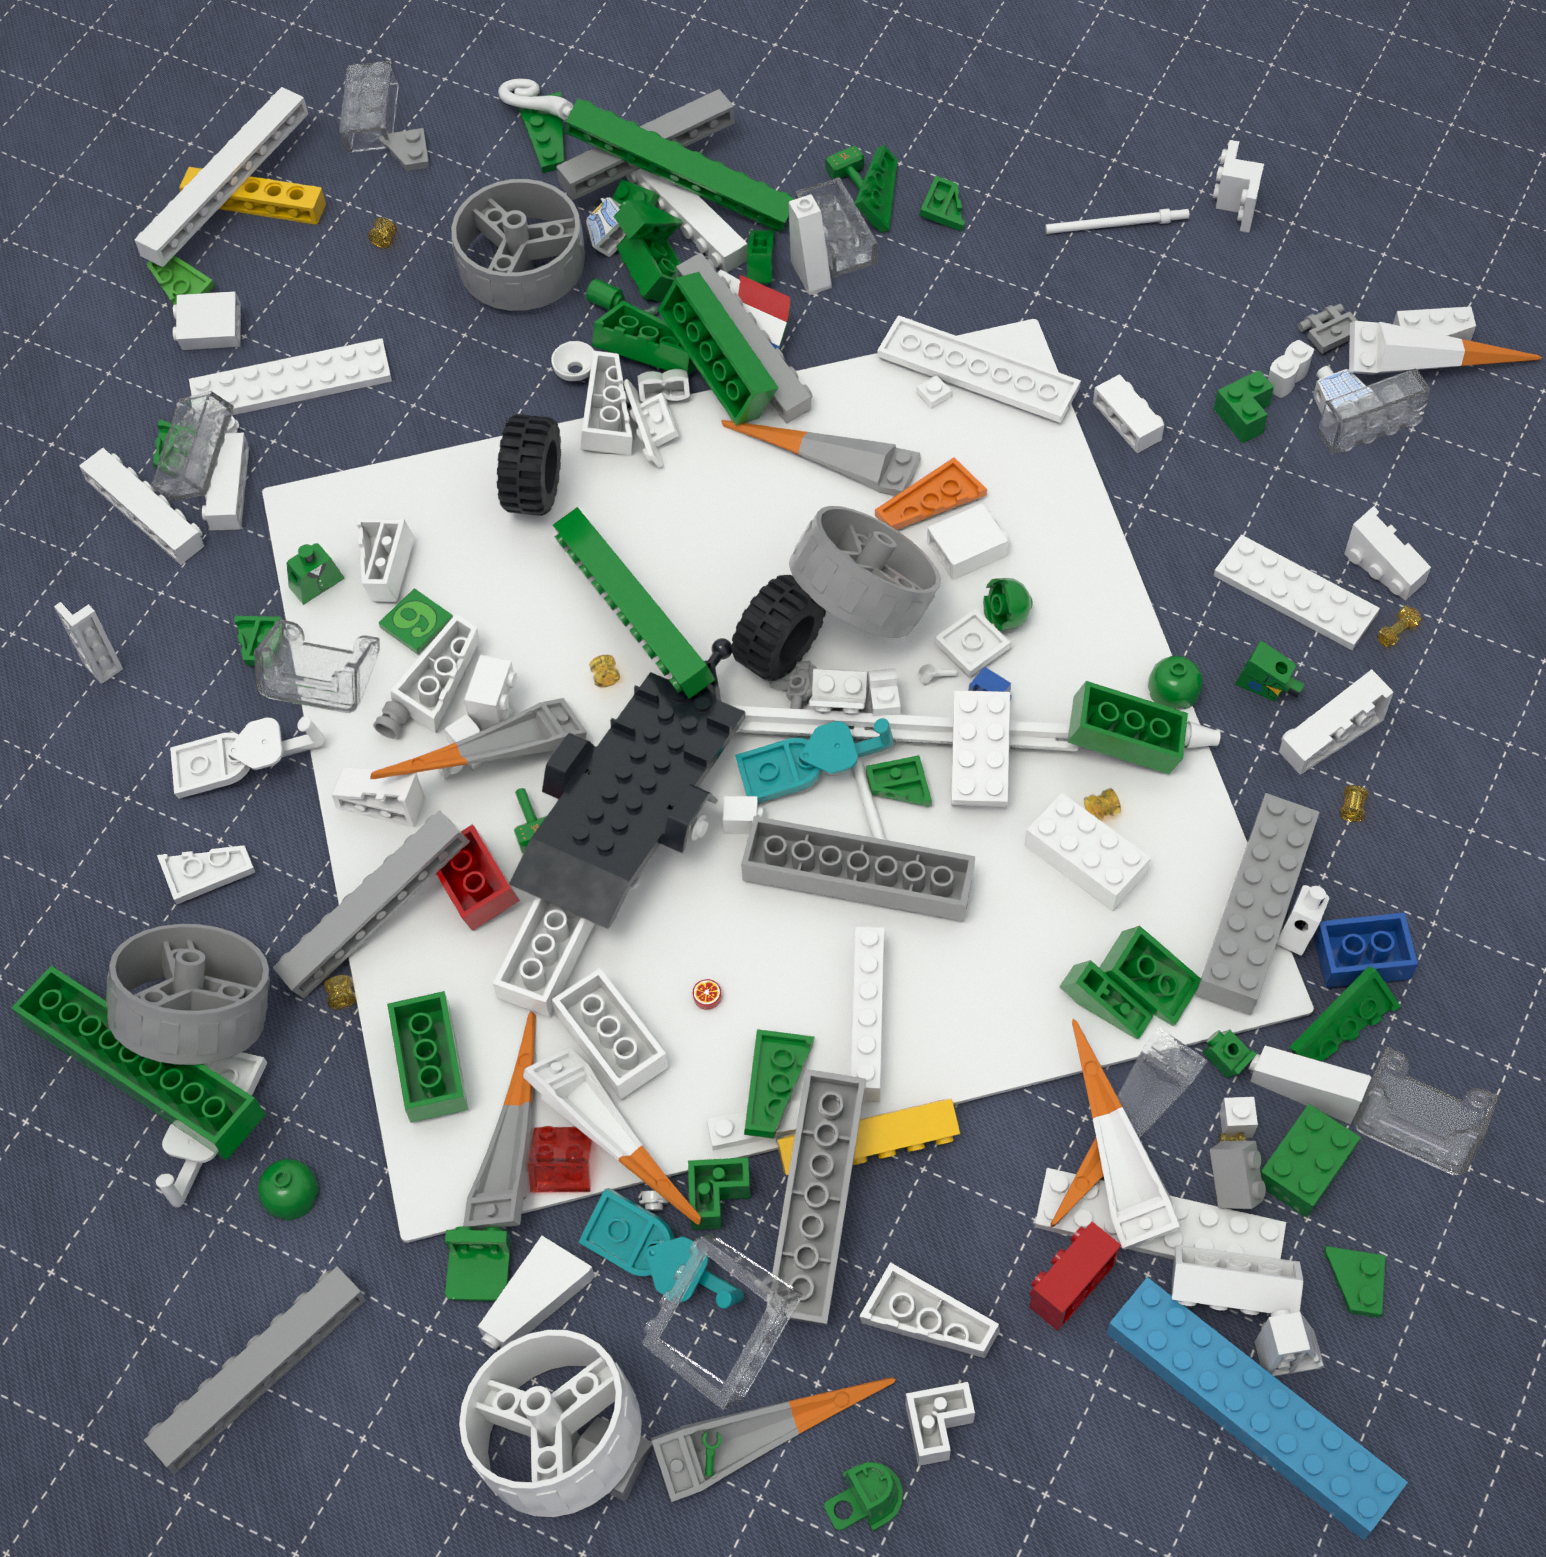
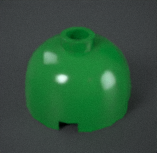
M1013 578L991 579L986 588H990L989 594L983 598L986 619L991 624L994 623L998 631L1012 630L1020 627L1027 620L1033 606L1032 597L1024 584Z
M1183 656L1163 658L1155 664L1149 676L1148 689L1150 697L1155 703L1174 709L1190 708L1198 701L1202 692V674L1198 666Z
M288 1158L275 1161L269 1165L261 1174L257 1186L259 1201L266 1212L272 1217L275 1216L285 1221L301 1218L310 1212L320 1191L318 1180L310 1167L299 1160Z

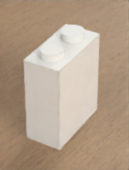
M236 292L177 295V304L173 305V314L176 319V326L173 327L174 341L179 343L182 350L240 347L241 303Z
M983 503L928 527L927 531L928 545L952 580L1006 557L1008 544L1010 543L1007 533L998 527L994 514L991 511L988 512Z

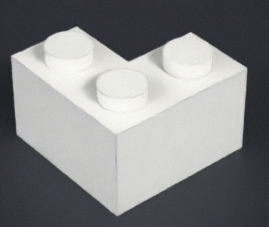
M480 655L464 701L468 716L478 726L479 730H485L512 717V709L509 708L508 693L510 688H514L516 684L517 673L513 670L511 660Z
M968 1382L906 1393L905 1405L918 1466L949 1460L951 1450L946 1428L974 1423L975 1410Z

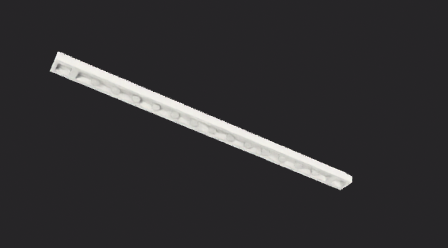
M734 706L745 711L746 715L745 720L736 733L786 734L808 737L813 734L818 726L840 721L848 725L852 738L866 740L880 736L874 730V723L880 718H885L889 722L895 741L953 744L952 717L897 714L873 716V713L823 712L807 709ZM1009 721V748L1078 751L1077 745L1067 742L1070 724Z

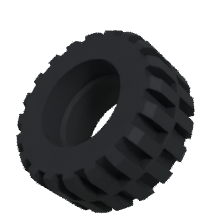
M515 414L507 420L506 427L502 432V439L500 440L497 468L498 499L500 500V506L508 513L543 516L550 512L557 494L559 472L561 469L560 429L558 423L551 417Z
M779 575L776 579H771L766 586L759 590L756 597L752 598L750 605L744 610L741 620L736 625V632L733 634V643L731 644L735 661L767 681H776L785 677L786 673H790L794 669L796 662L801 661L805 653H808L811 644L818 636L819 629L822 628L826 610L799 586L793 575Z

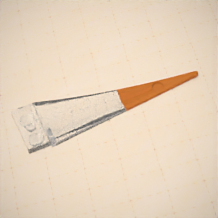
M1161 1027L1156 1029L1141 1050L1117 1096L1139 1139L1187 1091L1208 1061ZM1097 1138L1094 1139L1050 1223V1227H1054L1104 1176Z

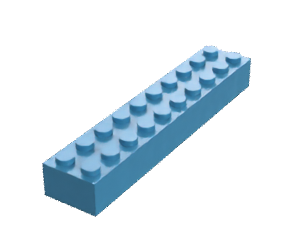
M1148 1277L1109 1323L1106 1333L1109 1337L1363 1541L1372 1532L1408 1483L1188 1308L1179 1304L1177 1300H1172L1170 1294Z

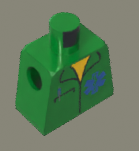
M1260 640L1246 662L1235 685L1271 701H1276L1282 691L1297 698L1304 683L1291 677L1296 668V664Z

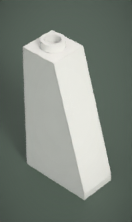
M812 194L789 201L791 263L810 296L832 288L821 210Z
M1264 1046L1261 1055L1257 1054L1249 1066V1070L1254 1071L1250 1082L1306 1106L1311 1104L1321 1112L1350 1125L1371 1079V1076L1269 1046Z
M541 1236L478 1325L483 1336L481 1340L496 1350L498 1346L503 1348L511 1341L529 1334L592 1281L595 1277L592 1266L544 1236Z

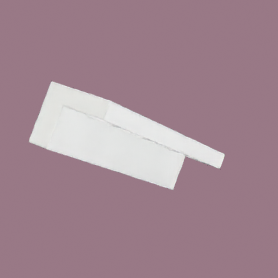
M61 602L54 606L83 664L101 684L123 670L95 611L89 604L74 615Z

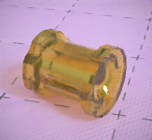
M1356 785L1345 787L1343 793L1345 797L1344 806L1340 808L1339 812L1343 819L1358 822L1365 818L1363 808L1369 794L1368 790Z

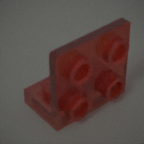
M544 1126L534 1128L528 1160L530 1192H590L592 1140L575 1126Z

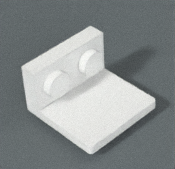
M814 668L812 697L809 700V706H815V711L830 712L833 707L842 708V712L859 713V710L864 709L866 704L868 671Z

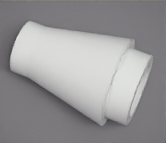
M1190 721L1187 722L1185 748L1219 745V730H1213Z

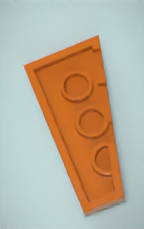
M953 457L876 508L875 516L878 520L898 530L987 495V488Z

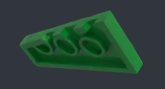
M560 91V92L553 93V94L545 95V96H557V97H561V98H562L561 91ZM518 107L542 174L557 170L556 166L565 162L563 119L549 112Z

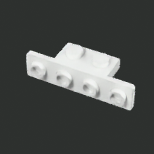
M626 379L623 381L626 389V401L631 405L630 415L639 427L636 429L637 435L642 443L645 444V448H643L644 455L649 462L653 461L660 468L664 465L657 447L679 436L666 397L660 393L642 403L637 389Z

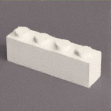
M244 433L214 434L213 444H209L211 463L207 464L206 468L209 482L204 487L206 505L202 506V517L204 521L208 522L211 531L241 529L249 446Z

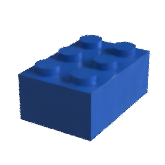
M1405 912L1320 921L1314 934L1325 988L1350 986L1368 966L1376 969L1384 982L1408 980L1412 978L1418 965Z

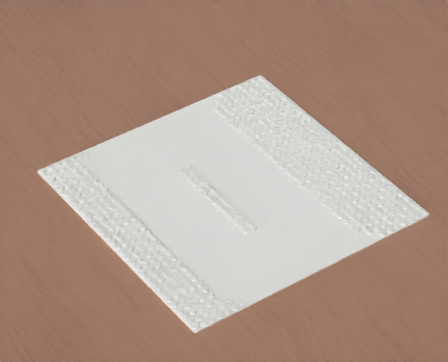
M1036 319L957 335L960 338L1058 372L1039 322ZM876 353L796 371L799 377L798 380L802 385H807L812 393L811 409L786 424L769 402L759 419L746 422L749 424L896 444V448L920 452L921 460L909 487L955 457L987 488V495L897 530L916 544L930 558L941 578V584L935 593V598L919 623L907 636L901 638L877 636L845 623L826 610L822 628L819 629L816 640L813 641L808 653H805L801 661H811L812 665L821 669L856 671L896 669L901 714L897 715L953 718L954 691H968L969 684L982 669L969 677L935 643V636L975 608L985 617L983 598L988 596L990 588H986L987 584L991 579L1013 578L1024 584L1032 597L1033 606L1027 620L1020 627L999 631L1011 642L1010 649L985 666L1011 683L1010 695H1012L1010 701L1009 721L1070 724L1073 697L1085 681L1154 702L1150 697L1148 689L1149 676L1155 664L1163 658L1172 656V653L1072 404L1069 406L1061 423L943 381L952 390L951 397L931 409L916 393V387L932 378V376L877 357ZM712 390L690 394L688 398L679 401L667 400L679 436L657 447L664 465L660 468L653 461L649 462L644 455L643 448H645V444L639 439L636 429L639 428L638 424L634 422L629 412L632 407L627 408L630 430L633 437L631 455L581 449L584 418L558 423L561 437L560 477L554 504L551 506L550 512L543 516L508 513L500 506L497 489V468L502 436L263 489L262 494L303 714L311 718V721L325 737V744L311 749L310 752L338 903L340 904L346 895L352 893L361 885L366 876L379 868L386 857L397 851L410 835L415 834L425 824V821L439 810L460 831L472 824L475 826L510 882L523 856L516 840L514 829L519 825L527 823L516 797V790L520 788L526 789L537 819L547 816L559 800L542 792L545 767L556 751L554 750L481 762L474 771L468 765H465L460 772L452 774L446 779L443 778L438 769L417 772L425 801L414 827L336 808L332 793L343 767L379 770L450 745L445 728L465 714L468 715L464 699L480 655L511 660L513 670L517 673L516 684L514 688H510L508 693L509 708L512 709V716L540 702L564 698L587 731L586 740H589L596 747L610 729L611 718L617 719L633 697L635 685L640 687L650 672L666 679L672 678L669 674L664 676L655 664L658 661L656 657L652 660L642 648L645 643L643 641L638 643L629 631L632 627L630 625L625 627L616 615L619 611L617 609L614 611L610 609L603 599L606 597L605 593L598 594L591 584L594 581L593 578L586 579L579 569L581 563L574 564L567 554L569 548L563 549L554 537L558 534L553 527L555 522L578 507L702 660L707 661L712 655L711 647L715 640L725 638L731 644L733 643L732 637L736 632V625L741 620L744 610L750 605L752 598L756 597L759 593V590L766 586L771 579H776L779 575H792L789 566L790 557L809 522L813 520L821 508L842 506L876 518L875 509L894 496L880 493L799 454L723 427L721 420H733ZM983 503L987 511H991L994 514L998 527L1004 530L1009 537L1010 543L1008 544L1007 556L952 580L927 543L928 527ZM356 519H405L414 536L397 602L372 601L362 584L361 550L358 545L359 528L357 527ZM318 543L331 557L345 579L303 605L289 589L286 563L290 558L298 554L300 546ZM415 588L452 614L453 617L455 614H458L478 627L479 643L436 733L409 716L407 721L401 724V731L397 738L391 739L377 732L373 724L377 717L382 716V709L385 703L392 701L390 690L425 649L417 655L381 629L378 622ZM733 654L729 658L721 660L716 666L722 702L734 706L790 709L791 700L786 697L787 691L771 688L770 681L762 679L735 661ZM930 662L936 668L957 670V676H934L929 683L925 684L919 680L923 673H918V670L923 664ZM796 665L790 673H786L785 677L781 679L790 680L796 671ZM868 684L866 704L864 709L859 710L861 713H873L872 708H870ZM812 695L806 702H802L801 709L815 710V706H809V700ZM1193 706L1188 709H1184L1185 707L1176 708L1188 713L1187 722L1190 721L1200 725ZM833 707L831 711H842V708ZM749 732L735 733L698 787L710 792L718 800L716 804L706 801L696 816L698 818L702 814L706 815L708 828L705 835L693 841L691 833L688 832L686 847L683 853L662 844L658 846L639 874V885L628 891L610 928L606 929L594 924L562 990L564 992L598 968H601L666 1052L668 1068L621 1100L557 1017L554 1009L550 1017L497 998L493 982L536 896L512 886L520 901L472 931L461 918L437 874H435L348 956L402 1241L409 1243L444 1234L446 1230H455L456 1227L463 1226L467 1197L495 1131L512 1079L530 1011L536 1015L534 1064L570 1047L588 1063L623 1119L667 1177L688 1172V1160L743 1158L778 1150L776 1139L786 1136L713 1150L707 1119L747 1111L757 1029L815 1036L813 1046L789 1102L801 1100L806 1069L851 1076L855 927H884L880 1102L863 1101L860 1119L947 1098L952 1099L953 1105L1083 1073L1072 1019L1078 1022L1103 1068L1206 1042L1218 1030L1223 1032L1230 1029L1234 1034L1311 1015L1314 1008L1292 952L1278 944L1275 946L1258 1001L1251 1015L1194 994L1176 1025L1172 1026L1153 1015V1018L1139 1039L1133 1038L1083 1008L1059 987L1075 964L1091 960L1100 967L1121 932L1137 926H1141L1201 978L1247 845V840L1209 746L1184 747L1183 760L1170 774L1078 746V751L1010 747L1007 807L951 805L953 744L899 742L894 740V745L891 748L860 757L866 772L867 765L920 756L932 806L926 807L876 795L872 796L885 840L975 856L974 875L964 921L744 881L742 879L741 864L749 834H724L723 827L724 796H746L735 755L789 738L809 740L811 736L753 734ZM853 738L854 744L865 740ZM853 768L836 774H828L822 771L819 779L809 788L758 804V807H763V818L873 838ZM1061 793L1065 794L1151 857L1148 874L1114 911L1110 910L1025 846L1027 829ZM704 979L717 982L722 994L718 1006L709 1010L699 1008L694 1003L692 994L696 983ZM445 991L450 1005L469 1110L410 1123L404 1107L387 1004ZM532 1087L527 1198L523 1200L522 1214L599 1195L606 1188L615 1191L645 1183L541 1099L542 1094Z

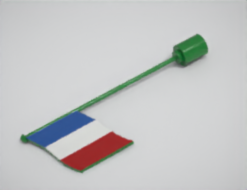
M740 275L738 296L742 300L743 308L747 313L751 312L759 329L761 331L765 330L770 337L772 346L780 350L790 317L791 298ZM597 278L589 284L586 292L587 301L608 311L620 302L625 301L623 290Z

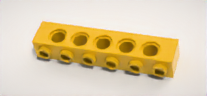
M188 167L179 187L180 191L203 168ZM249 176L219 209L318 225L326 206V201L321 187Z

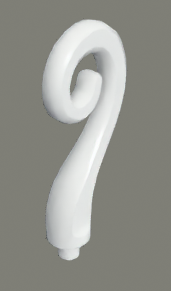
M529 79L506 81L498 90L500 99L506 104L549 112L563 120H567L573 108V104L564 98L537 96L540 93L539 85Z

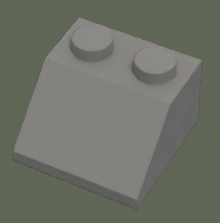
M597 1417L581 1435L572 1452V1468L586 1459L598 1446L609 1428L610 1422ZM640 1437L633 1462L624 1477L608 1494L625 1502L627 1501L653 1447L652 1441Z

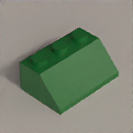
M625 236L616 246L621 254V260L628 267L631 278L639 288L640 295L647 300L651 299L661 303L677 277L676 266L681 264L668 239H629Z

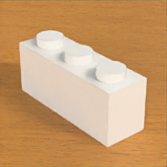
M1120 374L1095 387L1093 404L1136 453L1162 440L1164 430L1162 418L1159 415H1155L1149 408L1146 400L1140 398L1134 391L1133 386L1126 382Z

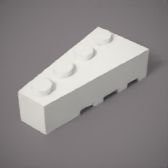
M593 351L582 426L581 449L631 455L633 437L630 430V419L626 406L619 354Z
M455 614L390 690L393 702L405 707L411 718L436 733L479 643L478 627Z
M1371 669L1297 728L1287 731L1281 739L1282 743L1279 753L1300 775L1384 721L1394 692Z
M891 1262L859 1316L862 1324L982 1358L986 1357L1000 1332L998 1323Z

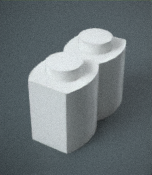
M1297 340L1287 347L1285 355L1278 357L1272 363L1268 381L1274 386V395L1279 398L1285 397L1293 390L1295 383L1301 381L1307 375L1314 348Z
M672 369L663 374L650 371L637 376L641 402H645L660 393L667 400L671 401L683 400L690 396L688 375L685 370Z

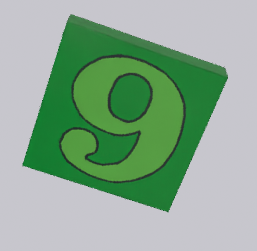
M414 588L378 623L381 629L418 655L437 637L453 618V615Z

